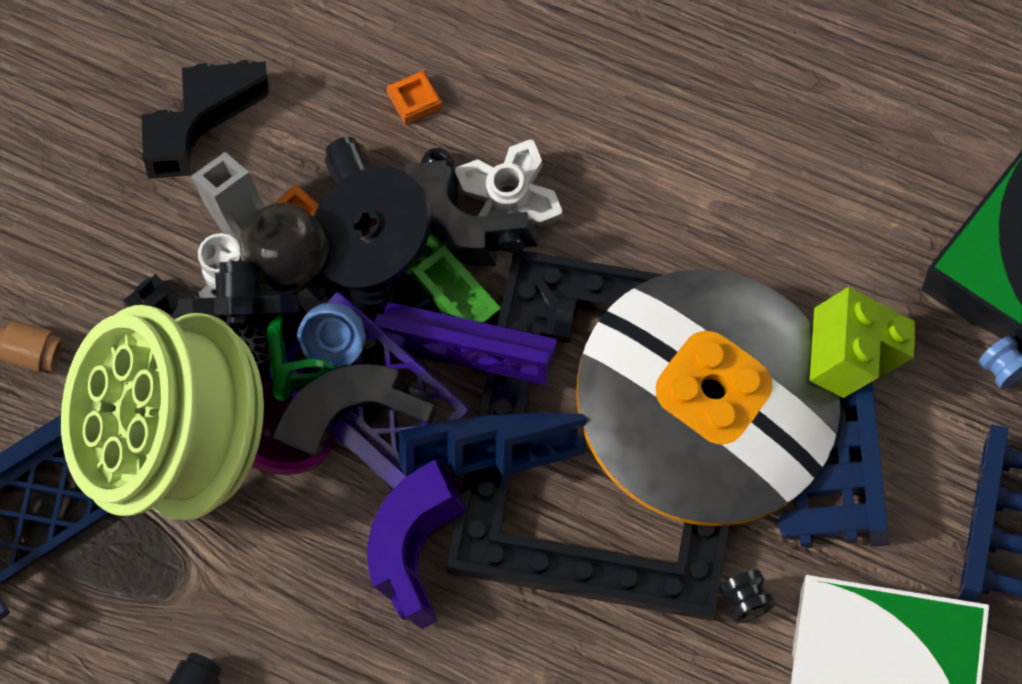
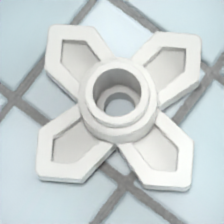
M531 139L509 147L504 163L494 168L477 159L455 169L464 196L486 202L478 216L528 212L533 223L539 227L561 220L563 217L555 191L532 184L543 164L535 142Z

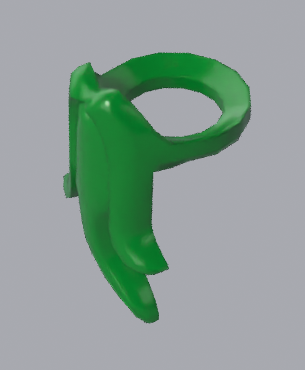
M278 314L267 328V346L272 375V392L277 400L286 401L296 387L306 386L319 376L336 368L331 361L325 359H304L287 362V345L283 342L282 335L283 316ZM324 367L322 370L313 373L289 374L301 368Z

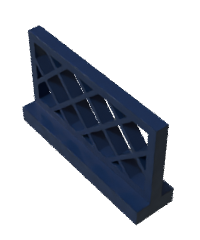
M61 415L0 453V492L8 487L26 490L21 513L0 509V517L19 520L14 543L0 541V549L12 551L8 567L0 571V585L111 514L101 507L93 511L95 502L85 493L65 490L69 468L66 458L56 457L64 452L61 435ZM45 463L64 466L59 488L34 484L37 468ZM29 474L28 482L19 481ZM32 491L57 496L52 519L27 514ZM63 497L88 501L85 517L76 523L58 520ZM25 521L50 526L47 542L38 548L20 545ZM56 527L65 529L55 536ZM18 552L27 553V555L16 561Z

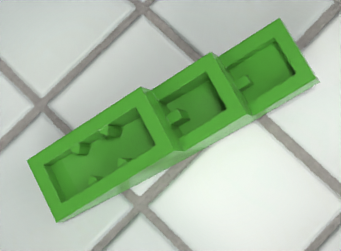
M430 237L417 261L402 275L406 282L417 281L432 297V306L441 314L485 323L501 309L445 245L440 248Z

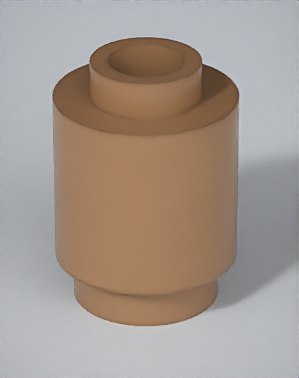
M11 320L7 327H0V361L39 373L43 370L52 372L58 363L63 340L54 336L51 330Z

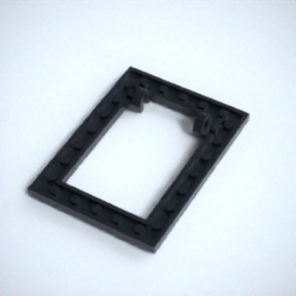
M523 250L515 252L511 260L498 326L570 343L573 318L576 317L577 307L607 311L628 291L663 274ZM487 372L478 417L525 413L531 382ZM709 379L707 397L711 399L724 397L723 386L718 381ZM496 465L466 473L461 498L467 511L456 517L446 564V573L714 621L730 525L705 526L684 522L677 565L507 535L500 532L512 474L503 476Z

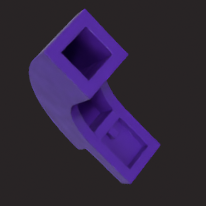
M436 460L409 474L386 497L373 521L367 550L368 569L373 587L392 600L393 606L402 620L409 619L421 629L438 621L419 577L418 560L421 549L426 539L435 529L467 511L451 474Z

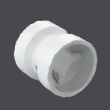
M213 234L207 237L198 249V259L202 267L203 277L207 285L215 290V273H219V269H217L219 268V262L244 261L239 243L235 238L227 234Z

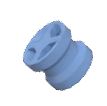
M1013 335L1006 336L996 342L979 359V364L983 369L991 370L996 376L995 383L1001 390L1011 387L1022 379V353L1018 349L1019 342Z

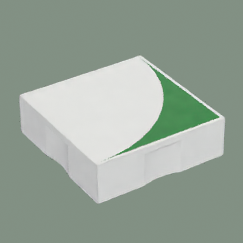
M806 575L799 599L792 651L794 663L791 684H981L989 605Z

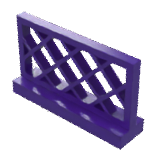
M336 292L328 301V303L337 302L351 307L362 319L364 328L370 333L366 335V339H377L384 345L386 365L379 366L392 369L410 368L417 375L418 390L426 393V384H428L436 392L427 393L430 395V398H443L456 409L447 421L463 419L471 410L466 403L341 292ZM298 339L286 352L287 362L299 361L296 357L301 353L302 349ZM362 353L355 361V365L363 364ZM393 354L399 360H401L403 364H393ZM269 367L265 373L272 379L271 368ZM301 368L294 370L289 374H307L317 372L322 369L309 370L308 368ZM305 386L296 387L290 396L294 398ZM366 407L358 408V413L355 410L349 412L336 423L331 433L392 488H395L407 477L399 467L398 432L419 426L398 427L397 413L389 410L390 428H374L367 422ZM381 433H391V442Z

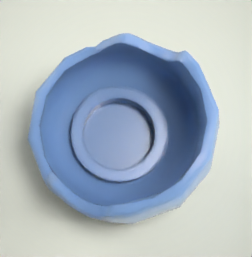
M329 302L312 308L304 316L298 328L297 338L303 354L308 359H325L331 361L335 368L338 369L350 366L358 359L365 345L366 333L362 319L351 307L337 302Z

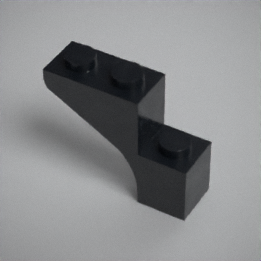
M242 60L235 64L213 65L201 63L194 67L182 68L184 111L159 110L152 114H141L143 161L148 179L190 176L191 154L200 137L207 131L268 96L269 80L266 62Z

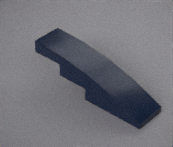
M566 413L488 415L443 421L400 430L399 467L405 476H408L422 466L436 460L442 467L448 466L454 476L495 465L503 476L584 455V426L586 425V418L583 414Z

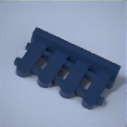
M870 382L845 398L840 397L839 426L830 452H838L839 464L823 465L818 475L808 487L796 497L797 510L784 512L778 520L781 535L788 540H800L801 548L812 547L811 538L846 535L847 543L858 542L857 534L870 533L871 547L889 545L873 382ZM857 410L858 421L846 422L845 411ZM861 450L862 462L850 463L849 451ZM865 491L866 503L854 504L853 492ZM842 494V506L809 509L808 497Z

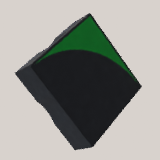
M1022 150L929 266L921 289L971 324L988 330L1000 339L1013 335L1019 342L1018 349L1021 353Z

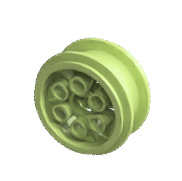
M134 305L102 320L88 333L78 348L70 366L63 393L61 409L63 450L70 473L78 487L103 510L118 516H135L153 508L167 518L188 521L205 516L216 507L225 503L236 493L246 479L254 462L261 438L264 400L261 377L254 356L246 343L235 334L232 328L221 319L209 314L190 313L174 320L169 314L159 308L147 305Z

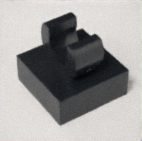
M155 274L150 279L146 278L135 287L134 292L126 297L123 303L125 308L134 305L153 306L171 316L175 311V306L178 304V299L181 298Z

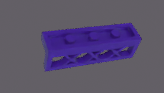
M387 302L384 314H377L375 323L410 355L547 385L557 348V339L392 302ZM376 339L377 347L384 349V345Z

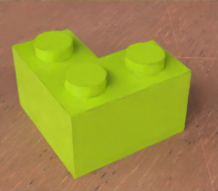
M848 286L814 308L809 381L845 398L877 378L884 376L914 358L915 321Z

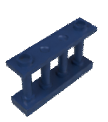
M991 424L984 440L957 600L977 603L981 593L989 594L990 590L1022 597V578L994 573V568L986 566L988 552L995 553L996 549L1022 554V536L1000 531V526L993 525L995 511L1002 512L1003 508L1022 512V493L1007 490V485L1000 484L1002 470L1009 471L1010 467L1022 470V452L1014 450V445L1007 444L1009 432L1007 427Z

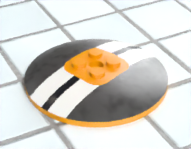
M706 269L684 270L661 275L636 286L619 298L601 317L587 341L579 364L576 391L578 414H583L586 418V425L584 426L586 441L597 462L611 480L632 499L662 516L680 522L705 526H726L750 522L781 509L801 494L818 475L834 445L840 419V396L809 381L813 325L794 304L770 287L753 279L734 273ZM709 379L718 381L724 388V397L720 399L707 397L702 391V382Z

